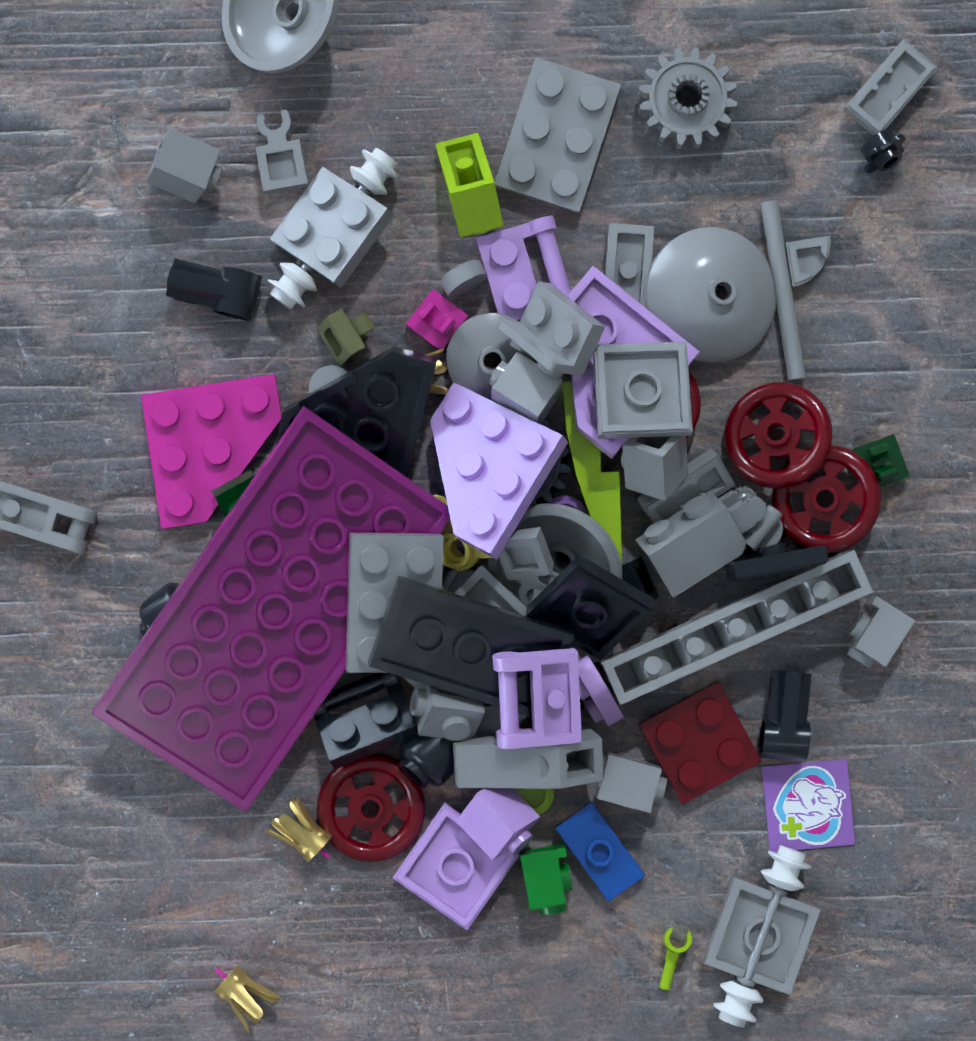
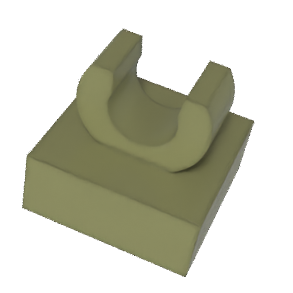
M341 308L328 315L319 325L317 331L339 367H342L353 361L363 351L365 345L362 339L369 335L368 332L375 327L366 312L349 320Z

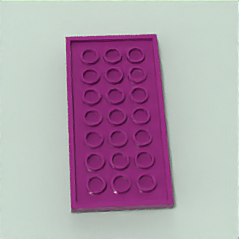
M303 406L92 709V715L247 812L346 670L350 533L440 534L450 520L448 505Z

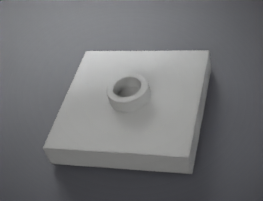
M687 342L598 344L593 353L598 439L691 436L693 430Z

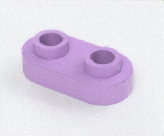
M586 655L578 660L580 698L595 724L604 720L609 727L623 719L624 717L589 656Z

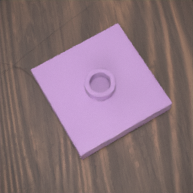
M444 802L393 875V879L465 930H468L519 857V853L512 855L508 851L492 861L456 822L462 813Z

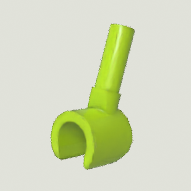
M673 926L666 929L663 933L662 942L667 952L659 984L661 989L670 990L680 953L686 951L692 943V936L689 930H686L684 943L679 948L673 947L670 943Z

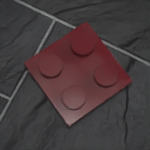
M719 681L706 686L638 723L682 805L762 762Z

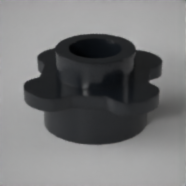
M884 130L871 137L863 145L861 153L868 162L864 167L866 173H872L877 169L879 171H886L901 160L902 153L905 150L902 144L906 140L903 134L894 136L891 130Z

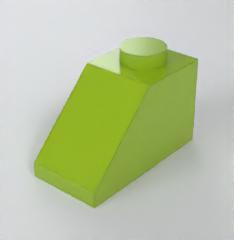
M479 133L436 143L435 146L460 237L483 234L491 229L503 227L504 224L495 182Z

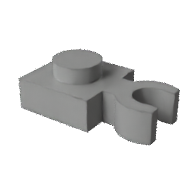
M286 109L281 110L283 122L276 130H271L266 126L263 114L257 115L256 122L259 132L268 141V145L255 147L264 194L303 188L309 185L300 139L287 140L292 130V120Z
M541 527L515 530L499 555V559L507 580H521L519 598L525 605H528L534 595L533 589L543 591L554 580L550 575L554 562Z

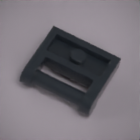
M374 673L331 691L314 714L327 756L334 770L418 735L417 727L398 676L391 673ZM382 689H387L389 695L331 719L329 711Z

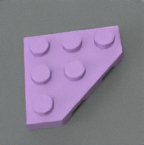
M594 266L590 268L567 296L605 326L598 344L687 342ZM687 342L689 367L700 351ZM592 355L583 376L570 374L576 430L612 459L628 438L598 439L594 361Z
M453 382L430 420L453 533L460 541L497 560L568 441L563 435Z

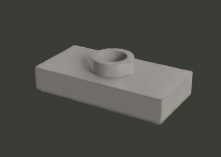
M903 39L843 110L874 136L888 127L938 67Z
M712 447L687 464L688 476L666 501L645 494L636 498L652 524L660 520H667L683 510L685 504L697 496H705L712 491L718 498L735 486L720 457Z

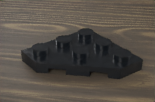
M398 347L386 350L288 405L282 413L275 446L302 407L305 406L408 478L438 358Z

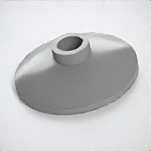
M482 313L464 321L451 336L446 353L447 368L452 381L491 400L492 388L489 385V380L497 367L489 368L485 366L483 360L486 354L495 352L501 357L500 363L502 361L509 363L515 353L519 352L536 363V360L531 355L513 348L510 345L511 339L498 329L502 319L517 321L501 313Z

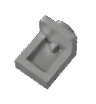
M422 683L421 687L415 688L412 693L410 712L411 715L417 718L418 735L446 738L451 741L471 740L485 714L484 702L465 696L439 693V688Z

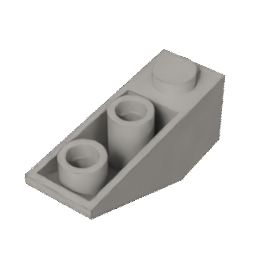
M581 720L582 743L502 749L497 747L496 735L454 742L455 786L457 788L562 789L604 781L602 737Z

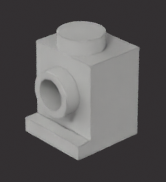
M869 596L864 604L872 609L868 614L862 611L852 624L848 634L853 639L848 645L850 649L846 654L868 669L871 668L873 663L886 667L915 622L914 619L881 598Z

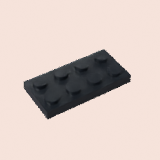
M398 575L368 659L369 667L500 707L498 672L493 670V654L508 651L522 653L569 649L575 635L570 630ZM518 671V713L532 717L530 671Z

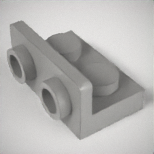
M537 282L520 322L502 319L498 329L511 339L510 345L513 348L531 355L538 361V369L550 376L562 377L563 373L584 375L605 326L551 283Z

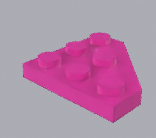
M275 374L141 395L161 529L201 524L210 521L219 508L211 491L245 473L256 458L259 450L280 425L282 409Z

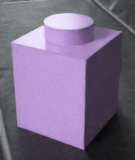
M484 788L476 793L456 822L494 861L508 851L512 855L520 852L533 838L529 831L540 816L514 788Z

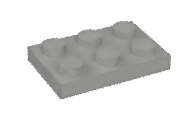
M535 57L495 179L496 189L579 215L621 84Z
M350 533L345 668L347 673H388L369 667L368 659L398 575L442 589L444 536L442 534Z

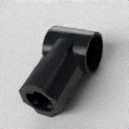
M175 258L167 279L166 296L174 300L213 308V312L227 317L251 321L262 276L237 268L223 267L221 270Z
M771 670L767 717L763 718L760 729V758L796 762L807 761L811 738L810 722L807 721L812 674Z

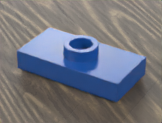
M592 801L586 803L555 826L557 832L608 902L645 876Z

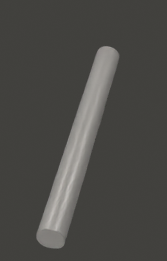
M778 200L760 203L769 263L775 286L776 308L788 381L806 378L779 204Z

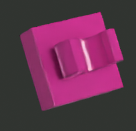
M432 289L405 325L436 350L447 347L455 330L469 316L436 290Z

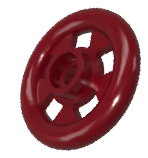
M785 382L764 384L743 395L730 411L724 430L726 453L733 467L748 481L767 488L791 487L810 478L823 465L832 444V423L823 403L809 390ZM788 401L804 409L798 420H795L789 414L781 412ZM764 404L770 411V414L764 416L756 425L748 416L753 410ZM782 427L785 429V435L781 440L773 441L769 438L770 431L773 428ZM802 430L814 432V441L810 451L797 448L800 443ZM755 436L756 443L761 452L749 457L745 452L742 440ZM789 455L790 468L771 470V457L780 458Z
M831 445L828 456L822 465L826 473L825 476L818 477L810 483L805 480L791 487L773 488L772 507L783 515L780 519L783 524V532L790 540L802 548L825 545L827 553L851 548L868 535L879 516L881 489L873 469L860 455L837 445ZM790 459L784 464L781 470L790 468ZM844 468L852 472L859 482L850 491L847 490L840 480L836 479V476ZM823 490H829L834 495V503L827 508L820 506L817 500L818 494ZM804 492L803 503L806 509L804 512H792L790 493ZM849 501L862 507L858 518L853 524L841 519V516L848 508ZM812 519L831 521L829 535L811 532Z
M374 753L334 770L333 768L325 778L317 799L318 821L320 827L332 835L329 839L330 844L345 856L364 862L384 861L405 851L418 836L425 817L424 793L422 787L415 783L400 768V761L387 755ZM371 771L375 784L365 785L356 789L353 776ZM394 780L401 786L406 796L397 803H393L392 797L384 789L386 785ZM337 796L350 798L348 804L349 816H336L335 801ZM367 800L376 801L379 805V813L375 816H367L362 810L363 803ZM395 814L404 821V824L391 837L382 827ZM354 825L363 830L372 831L368 844L358 842L349 837Z

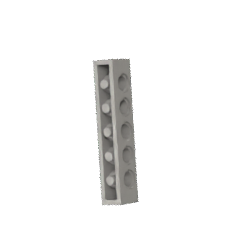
M855 550L844 551L828 558L826 564L808 567L599 661L617 703L622 705L873 593V590Z

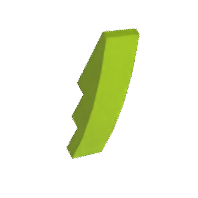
M563 382L561 397L566 440L568 441L567 446L570 449L569 455L574 478L588 516L597 521L609 534L618 550L622 563L620 473L601 472V450L576 430L571 382Z

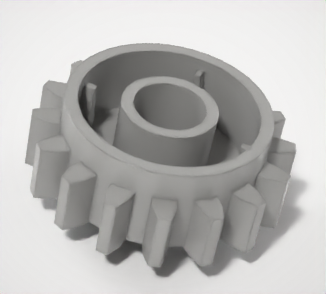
M697 47L693 48L690 57H684L680 48H675L672 61L669 62L663 55L657 57L658 72L654 69H646L644 78L651 85L639 86L638 95L646 98L647 101L639 105L638 112L639 114H649L650 119L646 123L645 128L647 131L657 128L661 132L659 142L663 143L669 137L675 140L676 149H681L685 141H691L696 149L700 148L702 137L705 135L711 141H715L718 138L719 133L716 125L723 128L729 126L731 119L724 112L735 111L737 101L727 98V96L735 92L737 85L735 82L725 83L723 80L730 70L728 66L721 67L718 70L713 67L716 59L715 54L712 53L704 61L699 59V48ZM681 90H690L696 94L699 104L689 108L683 107L678 103L676 93Z

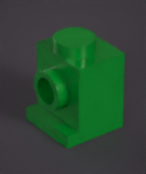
M560 843L521 850L520 857L530 910L539 909L540 915H552L567 911L564 892L573 890L568 863L559 865L558 858L567 857L565 844Z

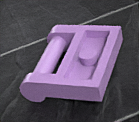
M553 215L541 217L529 223L476 238L482 263L488 275L487 280L497 313L520 321L537 285L524 240L537 237L550 283L566 296L573 290L570 289L554 235L557 226Z
M569 648L522 653L508 651L493 654V670L498 672L501 729L496 731L497 747L502 749H518L582 743L577 650ZM518 671H530L532 728L529 729L519 728Z

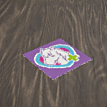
M847 759L762 767L770 851L778 852L780 845L794 850L855 845Z

